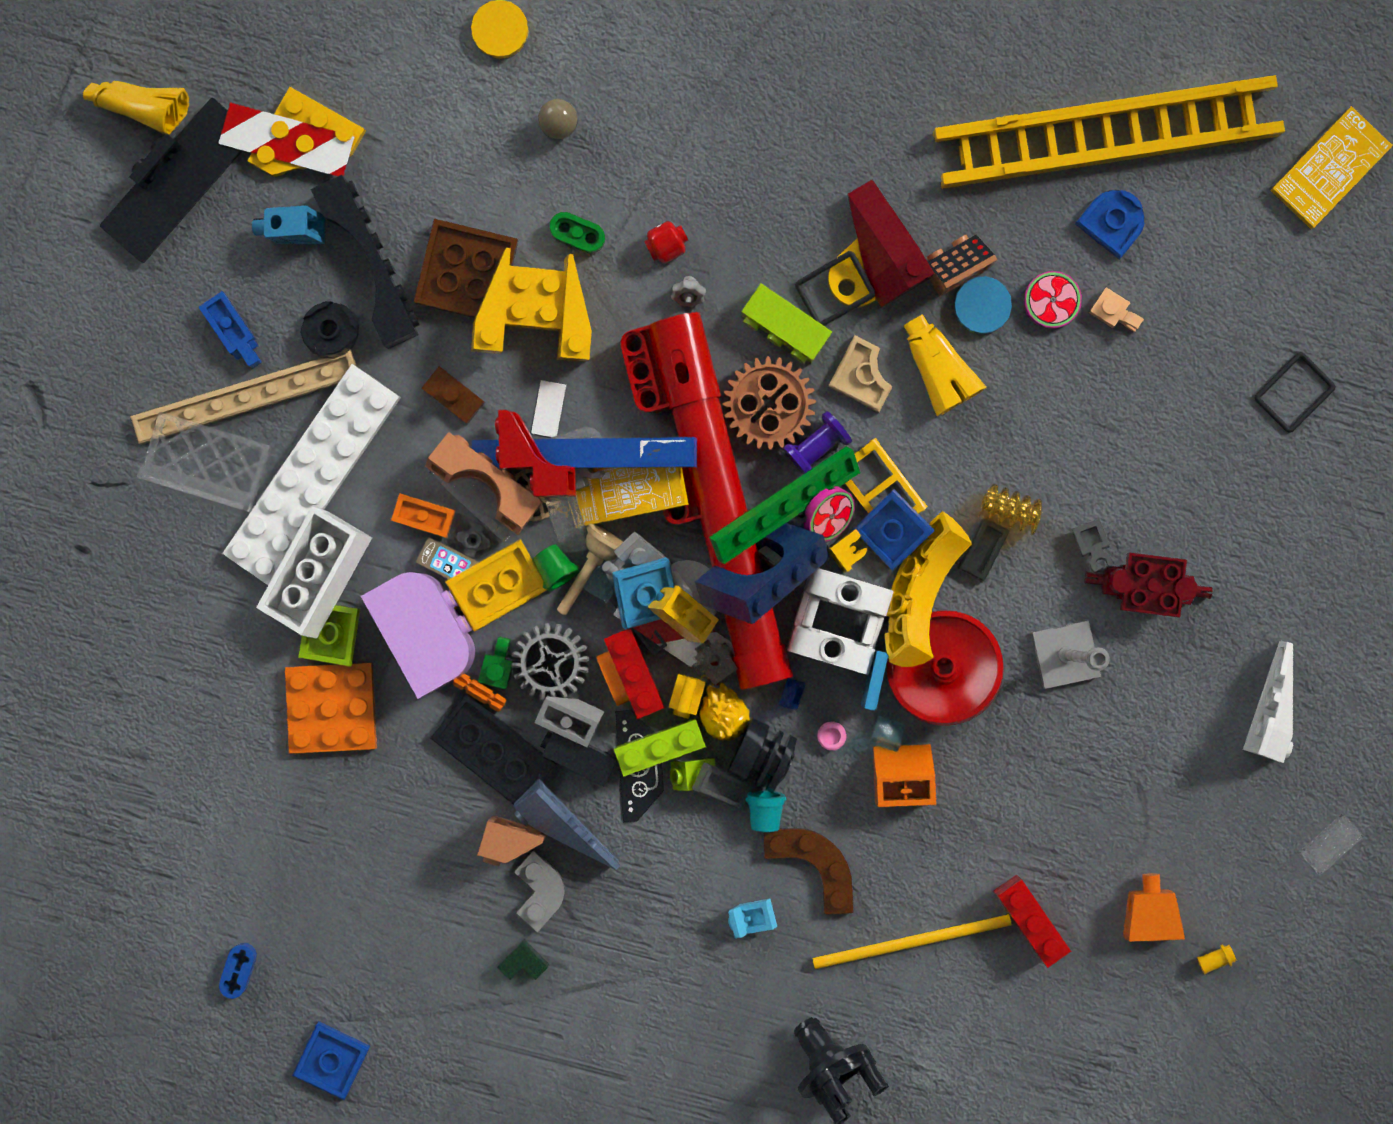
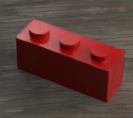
M632 628L604 638L637 719L665 708Z
M1015 875L993 891L1047 968L1072 952L1019 876Z

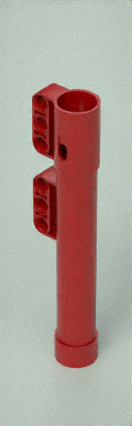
M700 312L668 317L626 332L622 336L620 344L636 406L641 411L648 413H658L665 410L672 411L678 436L697 438V467H682L689 505L684 506L685 514L681 519L674 515V508L663 510L665 519L672 524L701 521L712 567L715 565L741 575L762 573L763 568L756 543L726 564H723L717 559L709 538L748 512L719 401L721 393ZM639 336L642 346L638 351L634 352L631 343L635 337ZM646 364L649 368V374L642 380L638 375V370L642 365ZM687 369H688V373H689V380H688L687 373H686V370H687ZM653 392L656 396V403L649 408L646 405L645 398L648 393ZM773 607L754 624L724 614L735 654L732 658L740 689L761 686L793 676L786 646L781 642Z

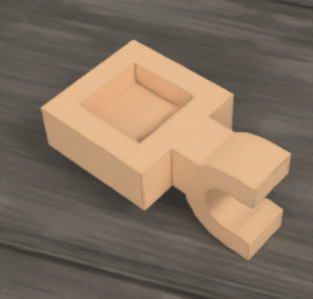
M1107 287L1089 312L1112 328L1115 327L1117 322H1120L1133 332L1139 328L1144 320L1137 314L1128 312L1126 308L1130 302Z

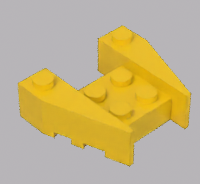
M506 248L503 251L474 319L471 352L502 353L505 326L559 331L557 360L588 361L590 359L592 330L573 254H568L565 257L564 271L509 266L511 248Z

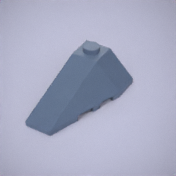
M540 779L514 803V808L517 810L514 815L523 825L527 826L530 824L534 829L614 870L620 867L619 860Z

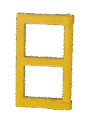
M876 438L870 440L866 446L855 453L856 460L859 462L875 450L893 474L865 496L852 480L845 483L868 514L873 510L869 501L897 480L916 504L912 508L918 514L925 511V508L928 507L926 503L922 501Z

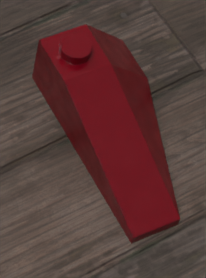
M873 180L848 193L849 206L864 271L875 290L874 297L882 308L931 279L934 272L920 248Z

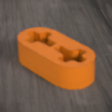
M609 651L597 655L598 664L616 705L620 706L629 702L630 700Z

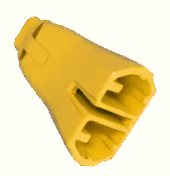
M112 81L110 84L109 82H103L100 85L90 83L83 92V99L93 102L95 107H101L132 118L164 135H170L186 117L189 107V96L184 88H146L125 82Z
M922 314L906 323L904 328L909 335L907 340L926 386L936 416H940L978 395L987 387L959 356L946 337L936 327L933 328L935 326L933 323L929 325Z

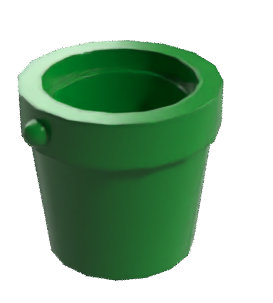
M557 544L545 548L533 558L544 581L543 588L548 591L560 588L579 573V566L572 563Z

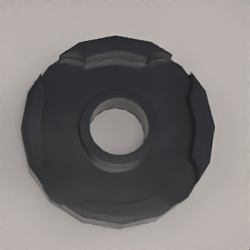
M322 302L313 306L306 312L303 318L304 322L300 331L303 342L313 354L319 357L336 358L345 355L353 348L358 339L359 325L352 311L341 303ZM327 324L337 325L334 334L330 336L323 335V328Z

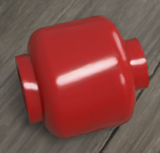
M666 221L647 232V240L644 243L653 260H659L665 264L683 255L686 251L684 243L689 240L681 225L675 227L671 221Z

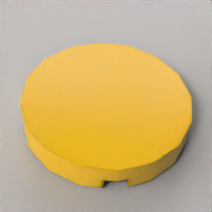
M505 0L489 1L481 6L473 16L471 25L472 37L479 50L497 59L509 58L520 52L529 33L527 19L522 10L512 2Z

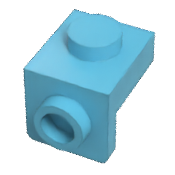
M771 899L739 904L728 912V923L736 939L742 938L746 934L773 930L778 927Z

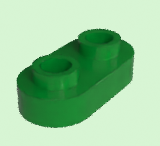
M560 212L550 221L551 234L559 242L586 253H596L605 244L603 229L593 222L568 212ZM562 224L570 226V230L567 233L560 232L559 228ZM588 235L596 236L595 243L589 244L586 242Z

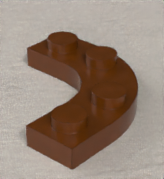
M780 828L774 832H763L765 859H805L817 868L823 883L824 914L853 913V889L850 869L843 854L834 843L820 833L804 828Z

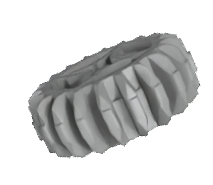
M549 623L544 625L545 633H541L538 626L533 627L536 636L532 637L530 633L525 632L523 635L528 640V643L525 644L522 641H517L516 643L518 647L523 649L522 653L518 651L512 653L513 657L520 658V662L511 664L512 668L521 667L522 671L515 674L514 678L520 679L524 676L526 681L520 685L521 689L526 688L530 684L532 689L529 691V695L534 696L537 690H540L539 697L542 701L545 700L547 692H550V697H557L556 692L560 691L561 696L567 698L568 693L565 688L569 687L575 693L578 689L573 682L576 680L578 683L583 684L585 681L583 677L578 675L579 672H589V668L581 666V662L590 660L589 656L580 657L579 653L585 651L587 646L582 645L577 648L575 644L581 639L579 635L572 640L568 638L572 633L571 628H568L564 635L560 634L561 624L556 625L555 632H551ZM545 638L561 640L570 649L562 653H555L547 644ZM538 643L541 653L540 660L528 667V654L534 644ZM547 654H552V657L556 656V658L564 656L563 659L558 660L554 664L555 672L554 670H549L550 666L548 668H545V666L537 668V666L542 665L547 660ZM574 657L573 672L564 682L560 671L561 664ZM541 671L547 672L552 680H554L556 686L543 685L537 682L532 675Z

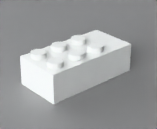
M312 506L256 608L298 634L317 639L372 537L332 513Z

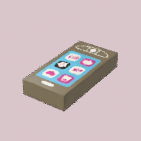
M428 537L416 563L450 579L475 565L478 561Z

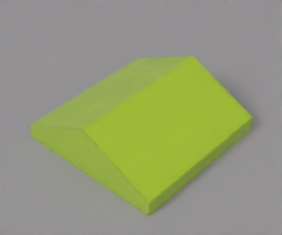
M335 605L317 639L302 636L298 658L352 666L360 609Z

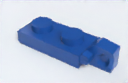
M221 291L199 306V309L217 336L236 360L243 357L247 365L252 369L262 363L254 351L259 346L255 341L256 338L225 292Z

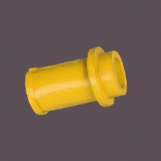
M1223 944L1220 945V949L1197 957L1204 975L1226 965L1231 967L1232 963L1237 961L1230 945L1224 947Z

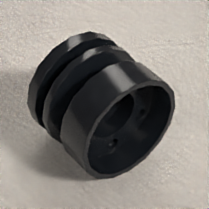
M751 718L737 746L727 773L745 781L752 770L757 772L755 786L760 787L767 776L769 780L766 791L773 793L779 783L784 780L795 755L797 738L790 735L784 746H782L780 743L783 738V731L779 730L771 741L767 739L769 725Z

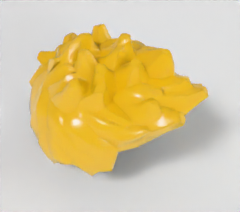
M720 683L719 688L708 685L706 689L708 696L702 699L703 705L699 713L701 722L707 733L713 738L722 741L735 740L736 737L743 734L747 729L750 711L743 700L739 699L737 694L724 683Z

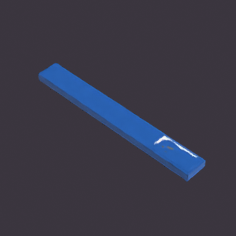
M696 437L534 439L543 457L556 466L567 465L575 468L697 467ZM472 440V449L477 453L482 452L492 460V464L501 469L496 460V448L499 446V440Z

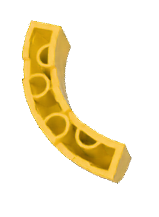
M943 511L929 523L934 532L914 550L912 555L903 560L891 588L894 592L887 612L889 625L888 632L885 633V644L889 662L901 667L917 666L933 658L929 628L935 598L952 566L972 545L971 540L962 527Z

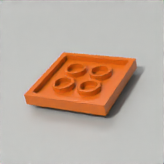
M354 663L352 666L335 664L285 667L289 754L377 749L373 663Z

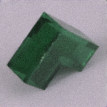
M524 939L497 968L509 980L522 968L536 980L549 967V963Z

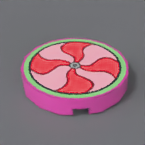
M1048 271L1038 275L1028 284L1023 305L1027 316L1034 324L1049 329H1057L1066 326L1077 316L1081 308L1082 295L1078 284L1070 276L1062 272Z
M835 486L831 490L826 488L820 491L806 508L805 516H807L806 523L804 522V529L824 535L825 541L836 538L846 529L852 519L855 510V502L852 495L839 486Z

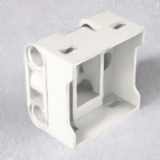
M818 568L806 580L787 643V651L869 675L876 652L875 646L884 616H887L894 591ZM848 584L854 586L857 591L856 598L850 602L844 600L841 595L842 588ZM820 600L868 614L860 642L812 628ZM836 641L840 646V652L835 657H828L825 654L824 647L827 642Z

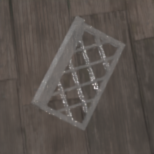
M159 412L143 467L139 468L136 478L251 512L257 502L255 498L271 446ZM165 420L175 422L181 434L166 440L162 433ZM182 425L188 426V427H191V428L188 429V430H186V431H184ZM196 430H201L208 442L194 449L187 435ZM209 433L217 435L218 437L212 440ZM183 438L190 452L176 459L169 444ZM224 438L230 439L235 451L221 457L215 443ZM159 439L162 441L160 445H158ZM237 442H240V443H243V444H247V445H245V446H243V447L240 448V447L238 446ZM211 446L218 460L204 467L197 453ZM252 446L263 449L260 460L249 466L242 452ZM165 447L172 461L164 466L152 464L155 452ZM238 454L245 469L231 476L224 461ZM193 456L200 470L190 475L184 474L179 462ZM220 464L227 478L219 483H214L210 480L206 471ZM175 465L177 471L168 468ZM257 467L256 473H255V476H254V474H253V472H252V469H254V468ZM247 472L252 480L249 493L240 491L234 481L235 478ZM202 473L203 476H204V478H205V480H204V479H201V478H197L196 476H198V475H200V474ZM230 482L233 488L224 486V484Z

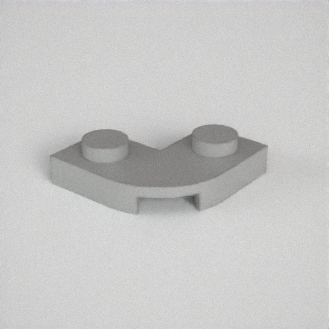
M533 850L514 871L516 875L535 891L516 913L538 932L561 906L564 898V884L560 873L537 851Z

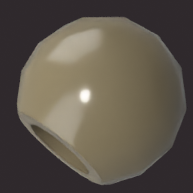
M553 99L546 102L541 107L538 115L540 129L546 136L553 139H564L570 136L578 123L575 108L571 103L563 99Z

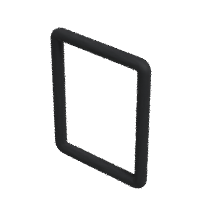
M852 251L840 255L795 283V288L809 314L823 326L859 307L875 296L873 286ZM850 257L870 294L820 322L801 285Z
M1298 352L1256 393L1255 401L1286 432L1292 433L1335 390L1336 386L1305 353ZM1301 358L1329 388L1289 427L1261 397Z

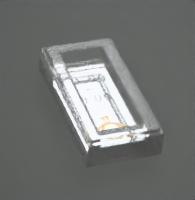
M576 496L548 498L545 502L562 552L569 554L586 550L587 531Z

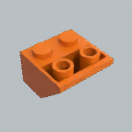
M931 744L873 746L874 791L877 807L936 805V783Z

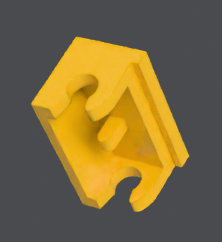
M857 530L851 531L827 549L843 573L852 569L851 566L864 557L867 552V548L856 551L855 546L850 547L861 536Z
M675 585L674 588L665 587L661 589L660 592L664 594V597L660 601H652L648 609L687 641L704 643L719 619L678 585Z

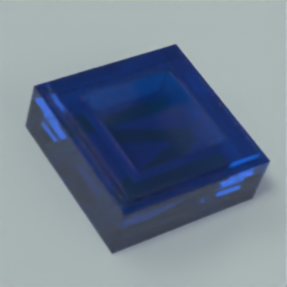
M787 678L779 705L797 710L806 684Z

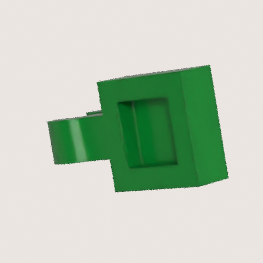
M498 637L494 655L485 654L478 682L507 689L512 671L511 664L514 663L513 660L506 659L511 639Z

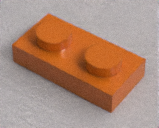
M399 493L391 521L447 538L456 511Z

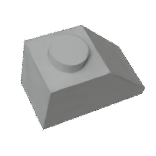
M546 696L534 723L588 747L604 711L579 699Z

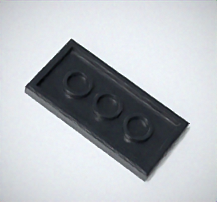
M465 693L430 738L512 804L539 779L543 782L556 765L554 761L542 756L543 753L467 693Z

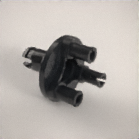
M808 1018L794 1029L795 1037H798L800 1045L809 1058L810 1073L799 1084L798 1091L803 1098L815 1097L819 1105L823 1104L834 1124H842L851 1117L845 1108L847 1107L845 1103L849 1105L852 1102V1098L849 1097L842 1086L856 1074L861 1075L873 1096L881 1094L889 1087L876 1068L875 1064L877 1062L871 1055L867 1045L858 1044L844 1049V1047L833 1043L817 1018Z

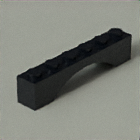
M340 175L312 188L311 192L322 215L328 221L340 226L360 243L369 259L376 287L372 322L383 345L390 349L418 336L416 327L420 326L414 311L408 312L404 301L408 300L403 287L401 284L396 286L392 275L396 274L389 258L384 260L380 253V249L384 248L378 234L376 232L372 234L367 225L372 221L365 207L359 208L355 198L359 196V193L353 181L347 182L343 175Z

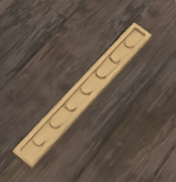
M349 350L345 355L336 358H320L130 417L138 443L145 444L338 385L351 364L356 366L352 350Z

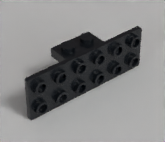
M214 98L209 99L175 139L166 134L164 137H159L151 146L152 151L145 159L138 160L132 168V174L129 178L136 184L100 224V227L141 263L146 262L243 151L219 144L228 110Z

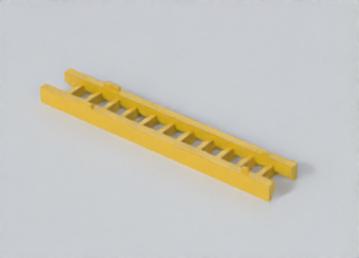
M1276 75L938 127L933 131L935 142L959 139L960 163L964 167V170L942 173L941 188L1278 137L1285 132L1284 121L1256 124L1251 94L1274 90L1278 87ZM1238 95L1243 127L1228 129L1223 98ZM1210 100L1215 131L1200 133L1195 102ZM1182 104L1187 135L1172 137L1167 106ZM1154 109L1159 140L1142 142L1138 111ZM1127 113L1132 144L1115 146L1110 115ZM1100 117L1104 148L1086 151L1082 120ZM1071 121L1076 153L1058 155L1053 124ZM1043 126L1048 157L1030 159L1025 128ZM1015 130L1020 161L1001 164L997 133ZM987 134L992 166L973 168L968 137Z

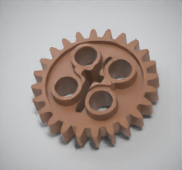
M767 356L765 364L761 365L758 358H755V367L751 368L747 363H744V374L740 371H735L738 379L737 382L728 380V384L733 388V391H724V395L731 398V400L724 402L723 407L730 408L731 411L726 413L724 418H733L734 421L730 424L729 429L737 427L740 429L736 436L737 438L743 435L748 436L746 445L756 440L757 449H760L764 442L767 443L768 449L771 451L773 443L777 442L779 447L783 449L785 439L794 444V433L801 437L804 435L800 428L801 425L810 427L811 423L805 418L806 416L815 415V412L808 409V406L816 404V400L808 399V395L814 392V388H805L810 379L804 378L800 380L801 368L795 372L791 371L793 362L790 361L786 367H783L780 357L776 364H771V359ZM765 376L773 377L777 383L776 388L770 391L763 389L760 383L761 379ZM786 384L788 388L774 403L776 409L768 408L755 423H752L751 418L764 405L763 398L771 399L781 386ZM785 396H793L797 400V408L791 411L784 409L781 403L782 399ZM745 397L754 398L757 402L756 409L750 412L743 410L741 407L742 399ZM768 416L774 417L778 423L777 429L771 432L766 431L762 427V420Z

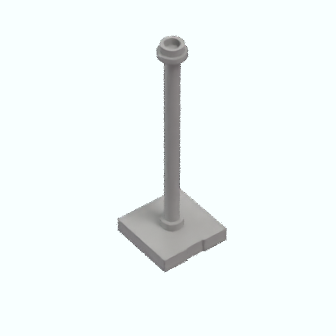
M1089 621L1031 632L1043 689L1101 677L1100 671L1109 664L1110 657L1108 652L1103 648L1094 646Z

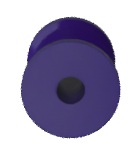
M828 411L822 414L824 425L799 446L786 444L783 447L786 455L803 475L812 469L810 465L838 442L843 445H849L853 442L843 426Z

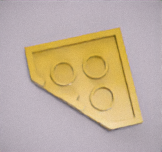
M289 87L274 113L278 116L314 125L317 128L333 130L337 139L342 142H347L352 136H355L349 157L353 155L366 132L361 126L292 87ZM276 121L271 127V132L276 138L282 139L288 135L289 127L283 121ZM302 135L297 139L296 146L299 151L307 153L313 149L314 142L310 136ZM269 146L260 147L257 154L251 153L247 160L250 164L273 177L281 176L286 172L297 169H306L302 166L274 159V150Z

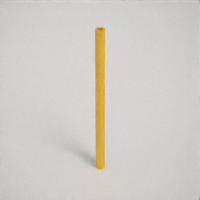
M1007 914L812 959L814 968L819 969L1012 926L1010 916Z

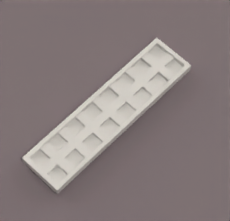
M351 364L222 554L269 585L311 507L314 506L323 510L326 508L401 397L354 364Z

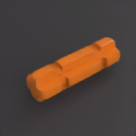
M463 674L453 680L452 684L460 690L465 689V693L483 704L488 703L489 707L497 712L501 711L506 703L505 697L498 693L495 695L493 690L475 679L471 680L467 674Z

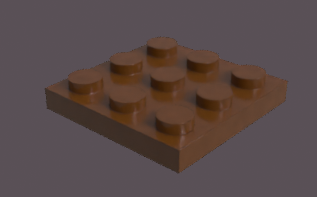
M434 219L414 303L475 318L503 251L506 248H511L509 266H513L519 240Z

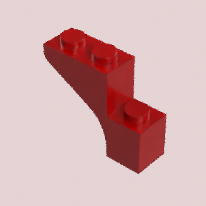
M498 410L495 430L499 435V446L496 448V460L499 463V468L507 470L533 469V474L530 475L529 479L533 496L542 498L576 496L575 467L567 465L556 466L548 462L541 454L521 416L509 410Z

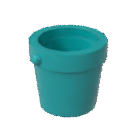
M752 791L747 794L746 802L749 804L752 830L774 832L780 829L782 809L786 801L783 793L776 791L773 793L768 791Z

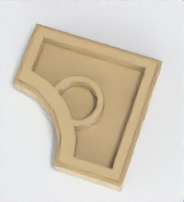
M854 335L828 385L829 388L878 413L892 389V386L883 379L878 370L877 357L880 348Z

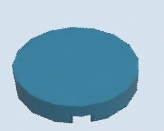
M987 276L974 277L965 282L956 293L954 300V311L960 325L969 332L976 334L992 333L1001 328L1008 320L1012 309L1011 296L1006 287L997 279Z

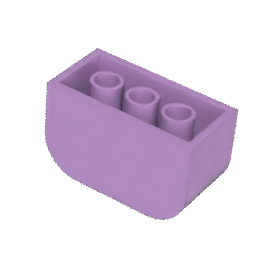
M403 573L361 596L417 699L425 697L465 674L472 666L475 657L474 642L469 634L472 628L464 615L459 616L454 609L458 603L451 591L445 590L442 584L434 577L423 573Z

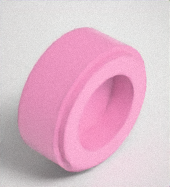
M828 721L819 727L817 739L823 748L837 750L846 741V731L841 724L835 721Z

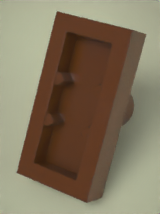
M438 366L422 387L425 392L467 425L485 403L440 366Z

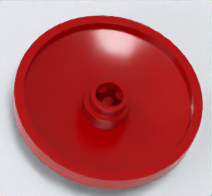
M934 611L931 613L929 628L933 658L924 664L913 667H901L892 664L888 658L887 677L896 700L913 717L933 725H957L977 717L994 701L1003 681V657L996 638L979 620L957 611Z

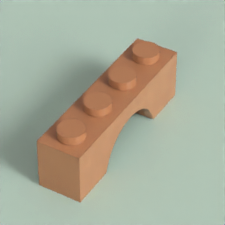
M448 432L428 457L425 467L448 484L460 478H474L484 482L493 491L497 501L495 519L519 535L537 512L542 501L539 497L533 496V491L529 487L524 488L518 484L516 478L510 472L504 469L499 470L495 467L487 455L482 452L477 453L471 449L469 443L459 435L454 436Z

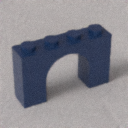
M785 523L756 543L758 551L766 545L782 557L777 565L765 572L753 575L737 574L714 565L695 581L701 604L744 622L754 624L829 560L824 535Z

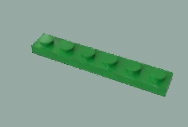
M847 446L710 536L709 538L717 559L726 564L806 510L811 500L820 491L826 488L831 490L835 486L840 487L860 474L853 449Z

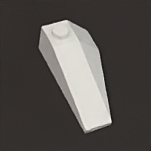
M1279 641L1243 750L1284 763L1285 758L1290 756L1293 749V742H1291L1293 736V644Z

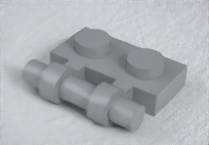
M634 531L614 551L619 559L614 563L606 561L602 566V570L607 573V578L613 582L612 572L665 558L666 556Z

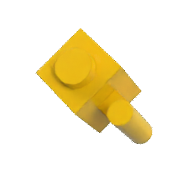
M678 673L669 703V708L674 709V715L689 719L690 714H697L706 681Z

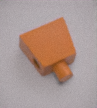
M1142 874L1143 890L1129 891L1123 937L1129 942L1185 940L1175 893L1169 889L1160 888V874Z

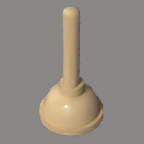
M589 524L587 527L586 546L589 552L586 557L588 560L557 608V611L562 615H566L597 565H601L604 560L610 561L617 558L614 551L623 543L617 536L595 524Z

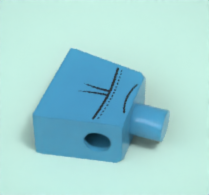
M306 205L266 208L264 210V218L253 219L252 231L255 236L264 235L266 239L277 244H325V217Z

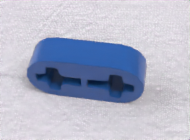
M240 943L229 952L219 983V989L223 996L234 999L246 991L257 958L256 950L252 945ZM245 950V956L249 960L243 962L241 968H238L239 957L236 954ZM235 973L239 974L237 984L241 986L231 991V985L227 984V981H231Z

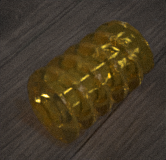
M992 484L982 499L978 517L986 510L987 520H991L997 514L998 524H1002L1006 518H1009L1010 528L1018 521L1020 522L1021 532L1029 525L1031 526V535H1034L1042 515L1041 499H1036L1031 504V497L1029 495H1025L1020 501V493L1018 491H1015L1009 497V489L1006 487L998 494V485Z

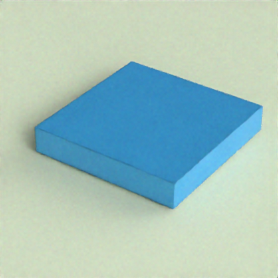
M665 557L612 572L621 624L625 630L661 619L648 609V606L652 601H660L664 597V594L660 592L661 589L665 587L674 588L668 558Z
M877 650L875 652L861 701V706L865 709L875 711L877 708L888 655L885 652Z

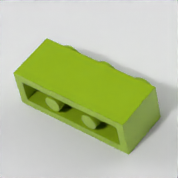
M760 283L741 311V316L745 318L743 320L745 325L754 331L760 328L768 334L766 338L778 347H781L782 344L792 350L790 355L803 364L806 360L812 364L832 334L831 330L762 283Z
M694 718L616 746L614 751L624 777L705 748L706 746L697 721Z

